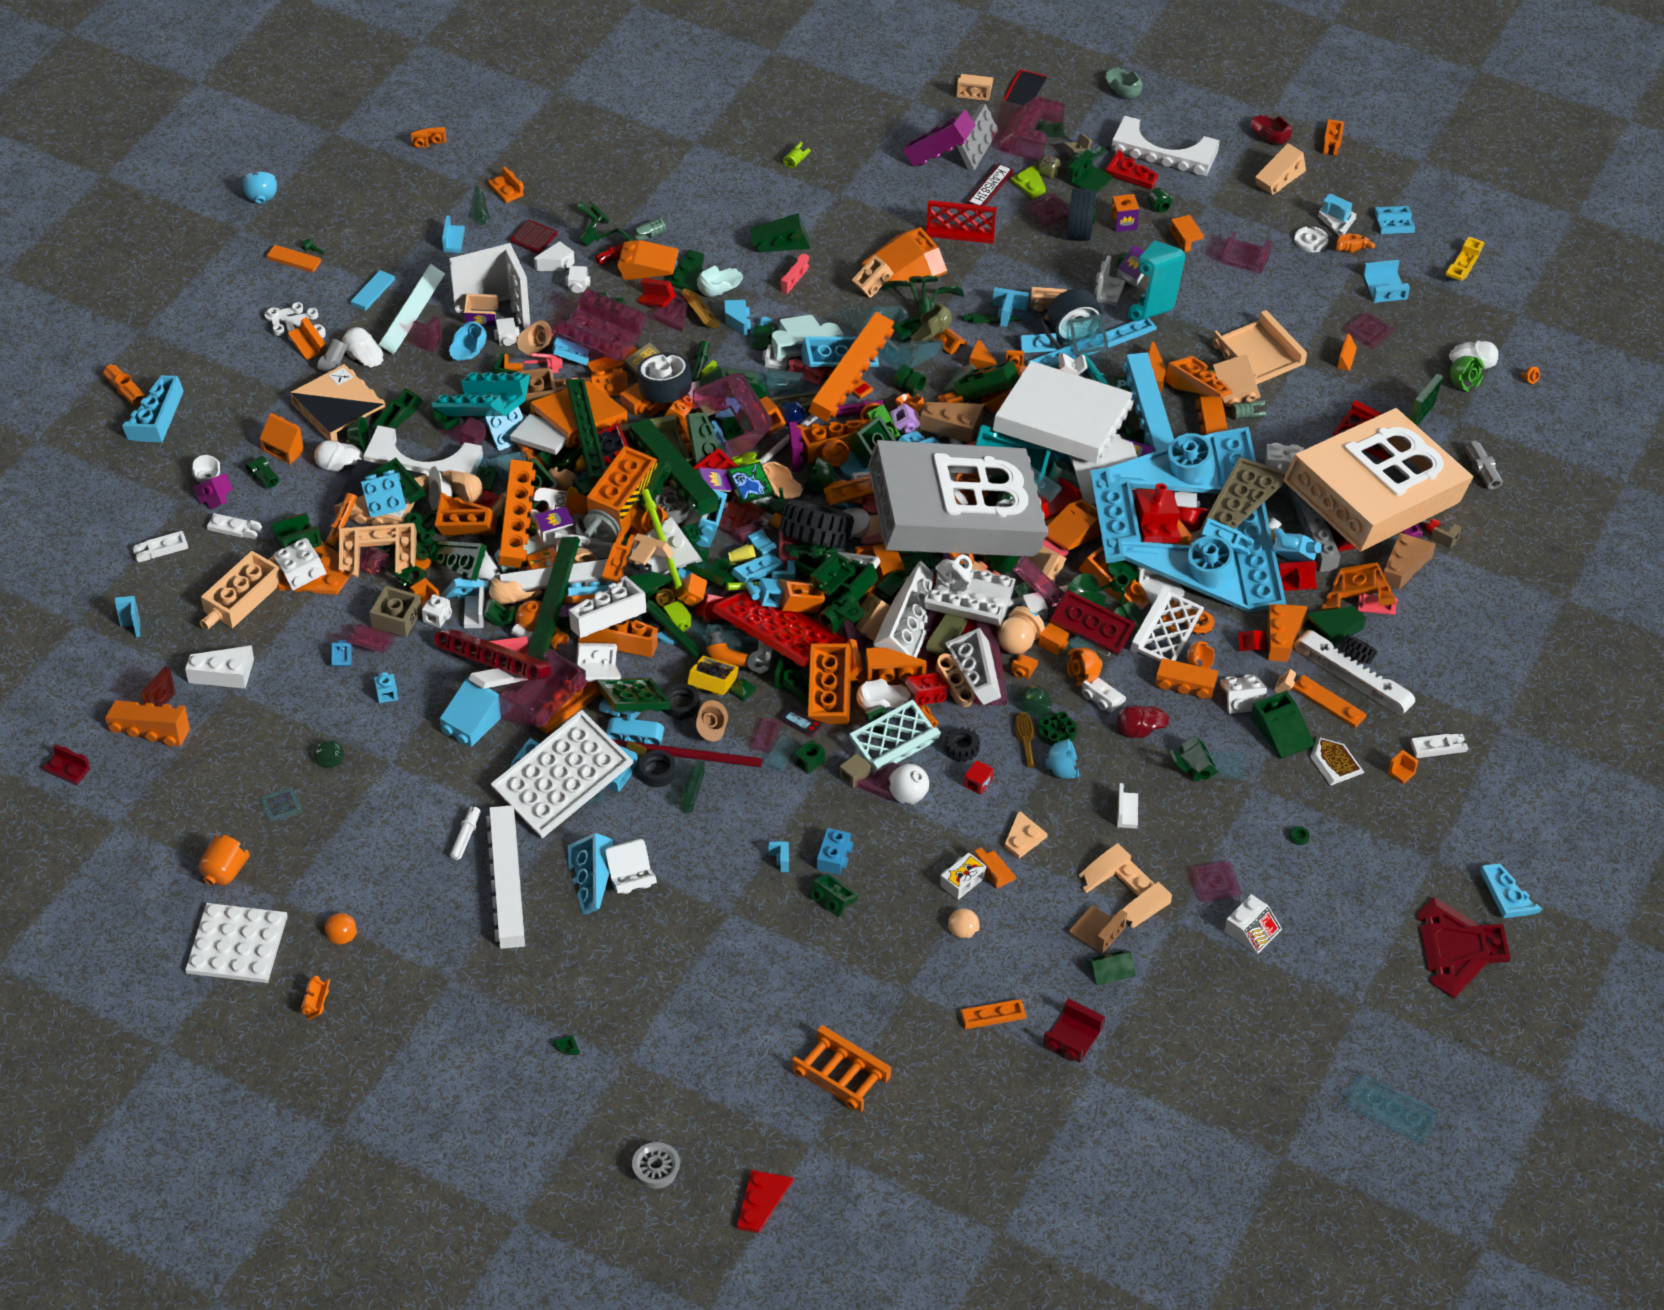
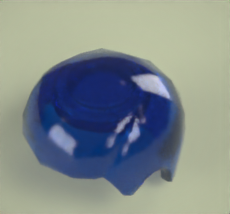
M784 401L778 407L787 427H789V422H797V425H799L805 419V408L797 401L793 403Z

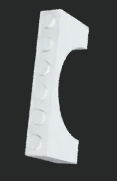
M1124 116L1112 140V152L1117 153L1120 150L1123 152V155L1131 156L1135 159L1139 158L1150 163L1154 162L1166 167L1177 168L1181 171H1189L1197 175L1207 176L1218 153L1220 140L1203 136L1199 143L1186 149H1163L1144 139L1139 130V119Z
M377 426L363 456L365 461L383 465L396 457L407 470L427 474L429 480V472L433 466L438 468L440 474L447 470L475 475L483 458L482 446L464 442L458 452L446 459L434 462L416 461L404 456L396 448L395 429Z

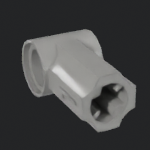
M333 339L326 355L322 356L318 362V370L328 373L340 367L342 357L348 345Z

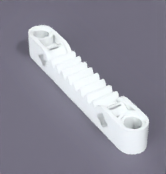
M1307 630L1295 641L1294 647L1296 651L1394 713L1396 712L1399 716H1402L1415 703V698L1410 691L1390 679H1382V676L1375 677L1376 672L1369 673L1370 669H1363V664L1357 665V660L1351 662V657L1345 658L1344 652L1338 654V648L1334 649L1330 641L1316 632Z

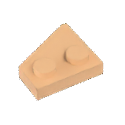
M1018 812L1006 840L1005 848L1020 859L1046 839L1047 833L1022 812Z

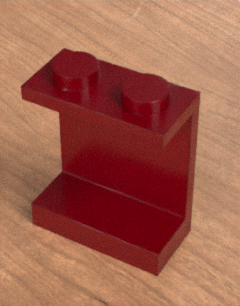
M1068 998L1064 1004L1063 1014L1052 1031L1044 1033L1043 1045L1052 1052L1057 1051L1063 1054L1069 1061L1075 1060L1080 1063L1102 1031L1105 1016Z

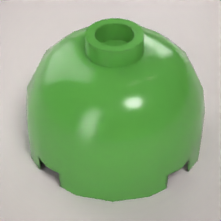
M1474 356L1458 358L1450 368L1452 383L1457 388L1469 392L1468 389L1473 385L1476 388L1483 379L1484 374H1481V368L1484 369L1483 361ZM1463 381H1470L1472 382V385L1466 387Z

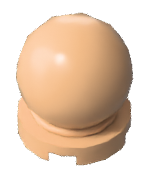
M1017 606L1009 614L1008 619L999 627L997 632L999 645L1004 651L1013 655L1026 652L1045 629L1039 615L1035 617L1029 612L1030 608Z

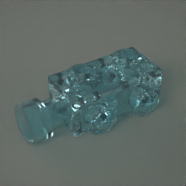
M733 624L707 625V632H703V644H707V646H709V640H711L707 634L721 632L720 638H722L723 643H727V647L735 651L745 649V644L758 646L757 638L751 637L747 632L736 628Z

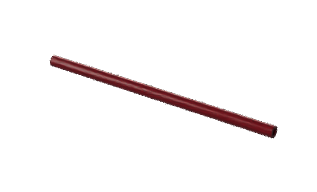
M612 739L617 745L627 748L629 741ZM635 742L645 746L647 752L663 750L670 753L673 757L759 768L762 767L761 764L763 762V758Z

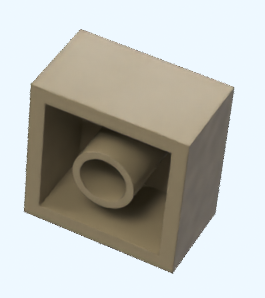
M385 586L369 612L371 627L407 637L422 612L421 596Z

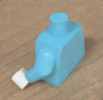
M1274 517L1269 521L1268 527L1274 531L1276 536L1273 547L1274 552L1291 562L1315 560L1316 553L1321 551V544L1319 542H1315L1303 534L1284 533L1279 528L1281 523Z

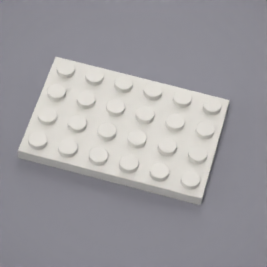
M581 710L492 782L491 786L510 806L514 805V810L541 838H544L633 764V760Z

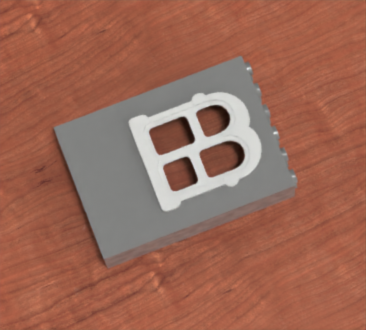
M877 440L868 468L886 550L1037 557L1039 550L1042 549L1044 538L1048 535V527L1045 525V515L1041 510V499L1038 498V488L1034 482V471L1031 470V460L1026 448ZM949 472L979 474L980 482H954L950 479ZM986 474L1009 476V481L1004 484H992L988 482ZM953 489L973 490L977 505L957 504ZM982 490L1005 491L1013 496L1015 503L1011 507L986 506Z

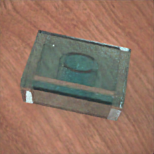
M1103 314L1068 320L1066 339L1074 355L1109 349Z

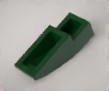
M404 388L396 401L392 399L371 428L375 431L377 426L396 429L416 412L423 403L419 395Z

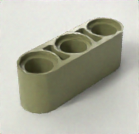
M946 614L930 637L926 651L937 656L948 654L950 650L945 642L961 635L966 627L968 618Z

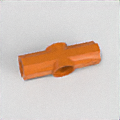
M110 364L106 366L103 376L117 389L118 394L124 396L133 406L141 405L140 402L146 396L132 382L131 376L123 373L116 365Z

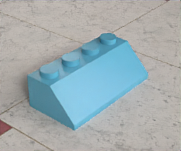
M804 337L800 349L803 364L809 367H837L857 337ZM878 357L874 361H870V367H879Z

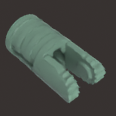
M657 218L636 228L634 238L636 240H645L666 232L664 221L661 218Z
M1265 400L1233 403L1232 413L1234 419L1266 416L1264 411L1254 413L1253 406L1265 405Z

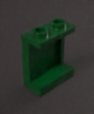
M306 512L271 524L274 537L281 549L304 538L309 540L313 548L322 546L319 529L317 526L312 527Z

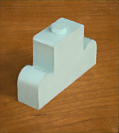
M813 315L781 319L779 331L772 333V353L776 359L801 356L800 349L804 337H844V334L834 323H825L820 326Z

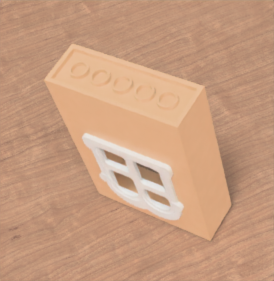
M1395 408L1295 454L1283 481L1361 552L1459 503L1474 476L1402 412ZM1378 443L1393 457L1379 464H1374L1361 451ZM1405 459L1410 460L1422 473H1413L1402 461ZM1394 465L1408 480L1397 484L1383 470Z

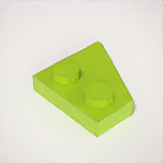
M1036 165L1011 178L1010 182L1032 199L1046 192Z

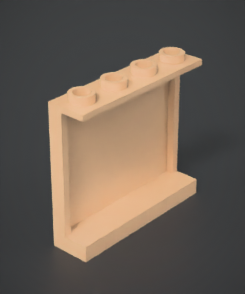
M1267 310L1260 313L1258 321L1221 336L1217 330L1214 331L1213 345L1223 353L1226 360L1248 354L1256 384L1304 365L1306 362L1307 352Z

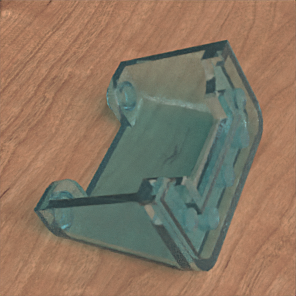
M901 305L871 307L862 330L875 312L893 320L894 324L908 320V312ZM893 332L890 339L886 338V344L882 350H878V354L895 370H898L902 365L913 369L940 354L944 343L938 338H931L927 343L911 341V337L900 340Z

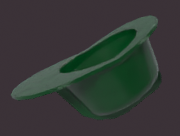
M360 417L357 422L348 426L346 441L348 444L362 447L364 452H366L369 445L370 432L364 417Z

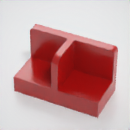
M1315 561L1278 563L1284 591L1317 589L1318 586L1315 579L1317 565Z

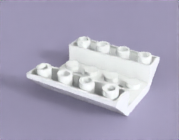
M972 568L968 573L971 578V584L964 592H957L955 588H952V590L947 588L937 577L934 589H929L925 597L926 609L1001 626L1010 604L1016 579Z

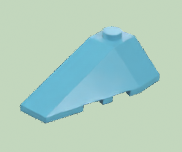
M597 833L568 845L569 869H575L577 877L573 878V883L580 886L577 897L582 914H589L600 909L609 876L605 850L613 846V839Z

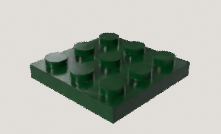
M652 678L596 679V688L616 712L624 713L633 710L636 712H643L644 710L662 711L663 709H670L671 702Z

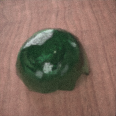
M324 740L317 745L314 751L315 761L323 768H333L336 765H340L345 756L343 747L334 740Z

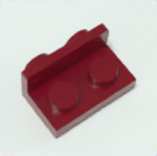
M55 744L53 747L55 754L43 767V770L77 786L90 771L88 758L83 754L71 751L67 747Z

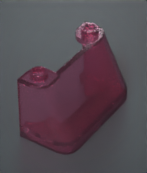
M549 648L543 654V657L546 658L545 661L550 665V675L544 679L530 680L517 693L513 690L511 692L505 690L499 696L501 716L508 721L535 727L544 726L549 718L579 689L584 688L587 682L586 670Z

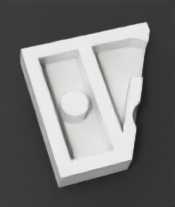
M1322 208L1318 213V217L1338 235H1345L1357 215L1351 212L1349 218L1342 222L1335 216L1322 213Z

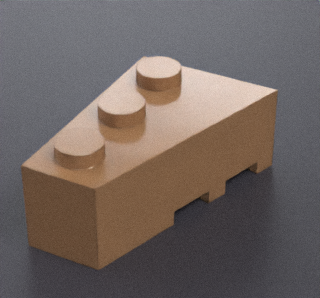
M1400 533L1383 573L1389 586L1397 590L1402 588L1427 561L1433 558L1436 544Z

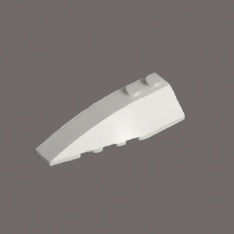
M922 561L918 562L891 604L873 645L875 647H886L917 657L926 635L924 624L928 620L924 600L929 589H932L934 574Z

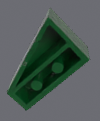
M799 213L750 228L751 240L756 252L810 249L808 233Z
M1012 360L973 369L954 382L953 385L958 397L962 396L964 402L991 393H997L1004 389L1006 391L1011 390L1020 377Z

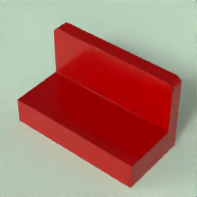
M643 278L640 283L644 294L637 302L641 305L663 308L676 295L670 281Z

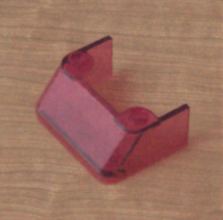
M733 373L693 390L692 407L694 409L711 403L713 408L718 411L730 408L745 432L743 435L724 442V453L730 459L752 450L771 429L772 420L743 374Z

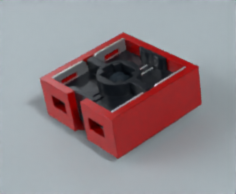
M619 423L597 432L606 469H608L624 446L629 447Z

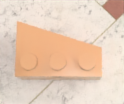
M1287 143L1255 177L1256 185L1271 195L1280 191L1281 188L1306 171L1304 153Z

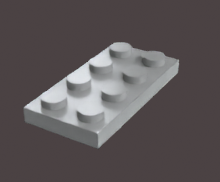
M986 104L979 105L973 115L972 120L976 126L967 137V142L961 146L956 145L967 169L970 171H975L998 132L997 125L994 123L991 112Z

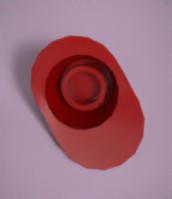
M1178 506L1180 512L1179 520L1189 532L1196 530L1201 521L1206 520L1210 510L1203 508Z

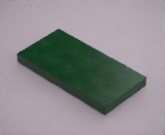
M1440 374L1434 376L1414 401L1409 420L1417 427L1435 405L1443 376Z

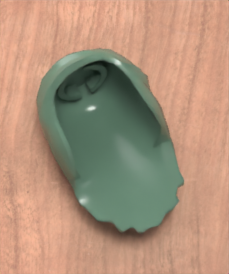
M1117 67L1106 72L1107 76L1105 78L1110 88L1116 91L1117 95L1125 99H1134L1141 94L1143 83L1134 71L1129 73L1125 69Z

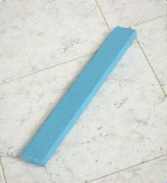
M1149 318L1133 321L1030 361L1057 368L1059 367L1058 356L1061 353L1075 360L1082 353H1086L1089 356L1156 330V326Z

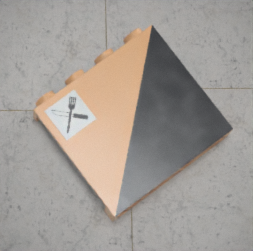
M345 364L290 392L292 404L328 441H338L337 432L357 422L360 417H366L377 410L380 414L386 408L384 400L379 399L375 392L369 389L365 382L359 379L355 372Z
M358 459L334 504L335 516L337 517L346 493H351L357 496V500L348 520L373 526L394 525L404 522L405 516L410 513L415 502L412 504L405 502L406 509L371 517L361 482L366 481L365 476L383 464ZM407 470L418 484L426 490L428 487L427 474Z

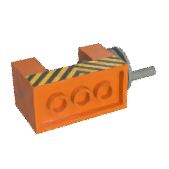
M627 446L622 448L586 497L588 513L583 520L586 528L584 532L585 537L590 538L593 535L600 541L612 542L618 537L619 532L627 533L631 527L630 509L639 496H643L642 490L646 489L657 466L656 458Z

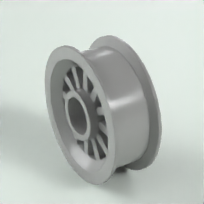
M671 486L664 487L655 499L656 505L663 508L668 515V519L672 517L676 524L685 521L692 514L688 504L681 500L680 495L673 491Z
M652 1142L640 1147L632 1160L633 1171L640 1183L653 1189L663 1188L671 1184L680 1167V1158L676 1150L670 1145L661 1142ZM654 1165L661 1166L660 1168H652Z

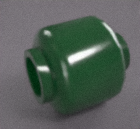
M1162 187L1153 189L1147 198L1148 203L1155 212H1166L1172 204V197Z

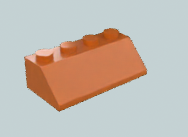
M811 644L808 718L827 724L849 725L852 658L850 644Z

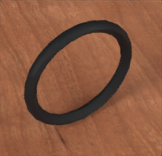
M1041 318L1040 325L1049 340L1057 348H1064L1063 341L1056 335L1058 343L1046 328L1045 324L1055 333L1050 322L1045 318Z

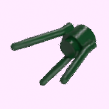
M779 488L780 498L775 499L771 505L757 502V505L783 515L786 504L784 502L783 488Z

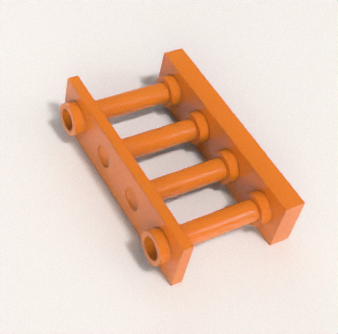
M821 1025L817 1030L818 1044L803 1061L794 1056L792 1059V1070L798 1077H805L844 1101L849 1109H856L862 1112L864 1110V1099L862 1097L876 1081L881 1080L886 1083L891 1078V1067ZM829 1048L833 1050L836 1054L820 1072L810 1066L824 1049ZM842 1059L851 1061L853 1065L838 1082L827 1077ZM864 1069L870 1073V1076L855 1093L845 1088L859 1070Z

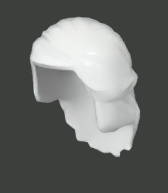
M359 327L349 329L344 334L342 342L348 345L345 352H347L351 359L355 360L357 358L364 366L367 365L369 368L381 364L383 352L371 334Z
M1477 340L1476 342H1466L1455 346L1451 350L1449 357L1452 363L1462 356L1478 357L1483 361L1484 369H1488L1496 365L1499 355L1498 349L1493 343Z
M324 441L315 449L314 459L316 464L323 470L339 472L343 469L344 465H355L358 459L364 460L363 456L365 453L352 444Z
M878 679L866 681L859 687L857 702L864 711L879 705L884 706L885 710H891L907 703L911 698V693L907 687L888 685L885 680Z

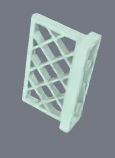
M911 700L850 733L849 738L861 755L869 761L872 774L876 775L938 741L941 732L937 727L934 728L915 701ZM912 707L916 713L915 717L904 715L905 710ZM891 717L899 718V726L888 724ZM903 720L914 722L913 729L902 727ZM916 723L924 724L928 730L924 732L915 730ZM873 727H885L884 734L872 732ZM887 728L897 730V738L886 736ZM900 732L911 734V739L908 741L899 739ZM860 734L869 736L868 743L859 742L857 736ZM871 737L882 739L881 747L871 745ZM885 740L895 742V748H883ZM869 749L880 751L879 757L872 760L868 754Z

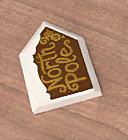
M1321 737L1316 738L1310 759L1330 786L1364 773L1344 744Z

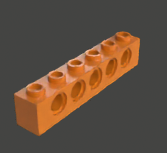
M513 459L510 461L498 565L521 568L522 561H526L527 550H524V545L528 544L529 534H525V532L530 527L531 519L527 517V514L531 513L532 502L529 501V497H533L534 486H531V481L535 480L536 470H532L533 462Z

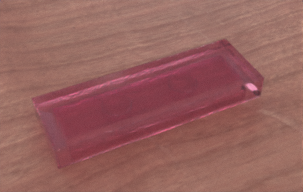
M1025 555L1019 559L1013 568L1053 607L1058 605L1065 592Z

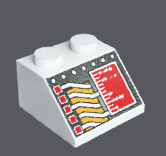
M1251 894L1227 918L1224 932L1258 954L1282 928L1269 906Z

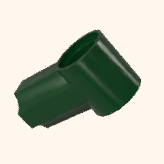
M260 456L245 464L247 472L251 473L254 476L253 478L256 477L265 488H272L280 482L279 477L270 468L264 456Z

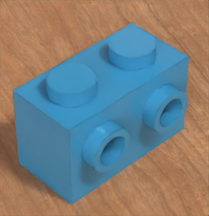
M827 828L817 858V870L840 875L842 869L847 868L848 857L846 856L847 853L851 854L854 843L851 841V833Z

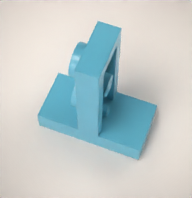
M994 288L992 305L1001 307L998 312V319H1001L1000 326L1007 327L1012 309L1027 310L1028 292Z

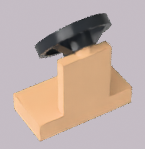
M637 533L634 540L638 546L629 558L632 562L625 565V571L635 575L648 574L652 571V566L647 561L652 554L670 559L674 553L667 542Z

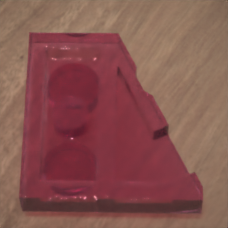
M676 295L665 307H660L654 313V319L682 332L684 330L688 301Z

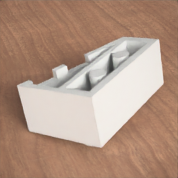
M252 645L191 654L185 669L188 683L246 688L254 661Z

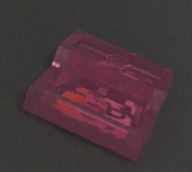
M359 624L355 627L354 633L349 635L347 642L385 653L393 644L396 634Z

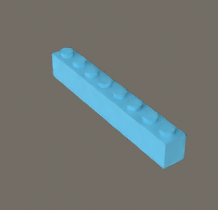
M1148 353L1127 354L1126 360L1123 362V371L1127 374V385L1131 388L1132 400L1136 404V415H1139L1140 428L1144 431V442L1154 447L1153 452L1168 448L1174 437Z

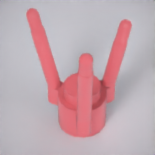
M531 353L530 356L546 359L523 361V363L530 364L546 363L547 368H551L553 373H559L558 369H562V358L554 354Z

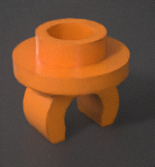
M1534 366L1527 368L1526 373H1520L1521 378L1529 384L1536 383L1540 378V371Z

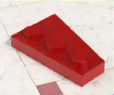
M751 1170L737 1229L759 1233L777 1204L782 1200L784 1194L794 1182V1178Z

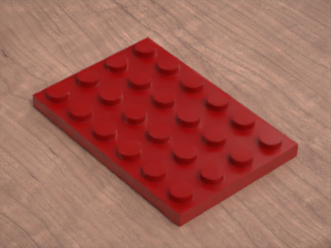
M744 590L714 604L712 609L720 618L726 619L736 628L744 630L751 637L759 639L766 646L772 647L782 656L790 658L795 664L803 667L810 664L811 644H845L846 642L845 638L836 633L831 634L819 626L818 622L802 612L782 611L781 603L779 607L762 606L758 599H752L748 590Z

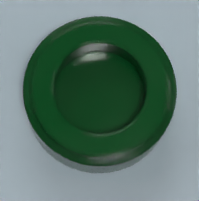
M1298 826L1290 831L1289 838L1296 845H1305L1309 841L1310 833L1306 828Z

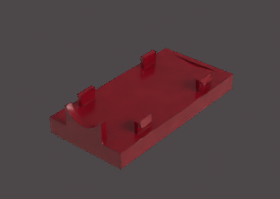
M1067 590L1050 620V623L1116 656L1122 653L1136 623L1070 590Z

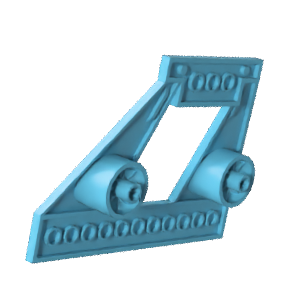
M1249 427L1220 431L1204 436L1196 433H1187L1174 439L1168 448L1111 467L1090 470L1106 563L1126 560L1248 613L1268 610L1269 604L1286 605L1276 553L1273 551L1274 544L1271 529L1268 527L1269 520L1265 502L1235 528L1242 532V534L1254 539V544L1251 546L1240 541L1238 543L1250 549V554L1247 556L1233 551L1231 544L1219 536H1205L1196 540L1192 545L1141 542L1131 488L1155 489L1156 484L1163 483L1167 485V490L1220 494L1239 457L1256 462Z

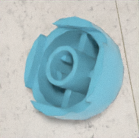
M258 172V175L249 173L243 178L244 193L250 200L262 204L274 197L277 191V180L270 173Z
M1070 739L1055 743L1049 750V758H1046L1047 769H1052L1053 774L1061 779L1079 777V768L1074 770L1077 755Z

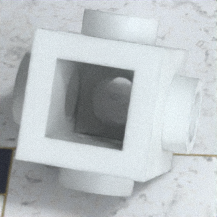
M433 594L429 601L427 600L424 603L422 609L423 622L441 628L446 619L448 620L452 614L450 600Z

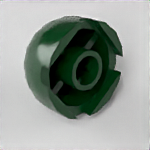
M819 457L814 458L809 470V483L806 480L804 491L822 494L825 492L824 488L836 481V476H833V466L828 461Z

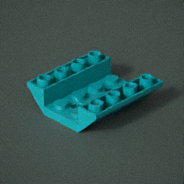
M472 372L461 381L464 394L455 396L440 395L432 403V407L446 416H507L525 401L530 375L522 374L521 372L507 374L506 372L477 374V372Z

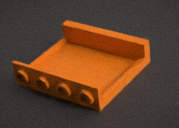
M589 380L586 381L585 385L597 432L617 423L619 425L627 424L628 411ZM567 389L530 402V414L544 418L567 437V448L580 444Z

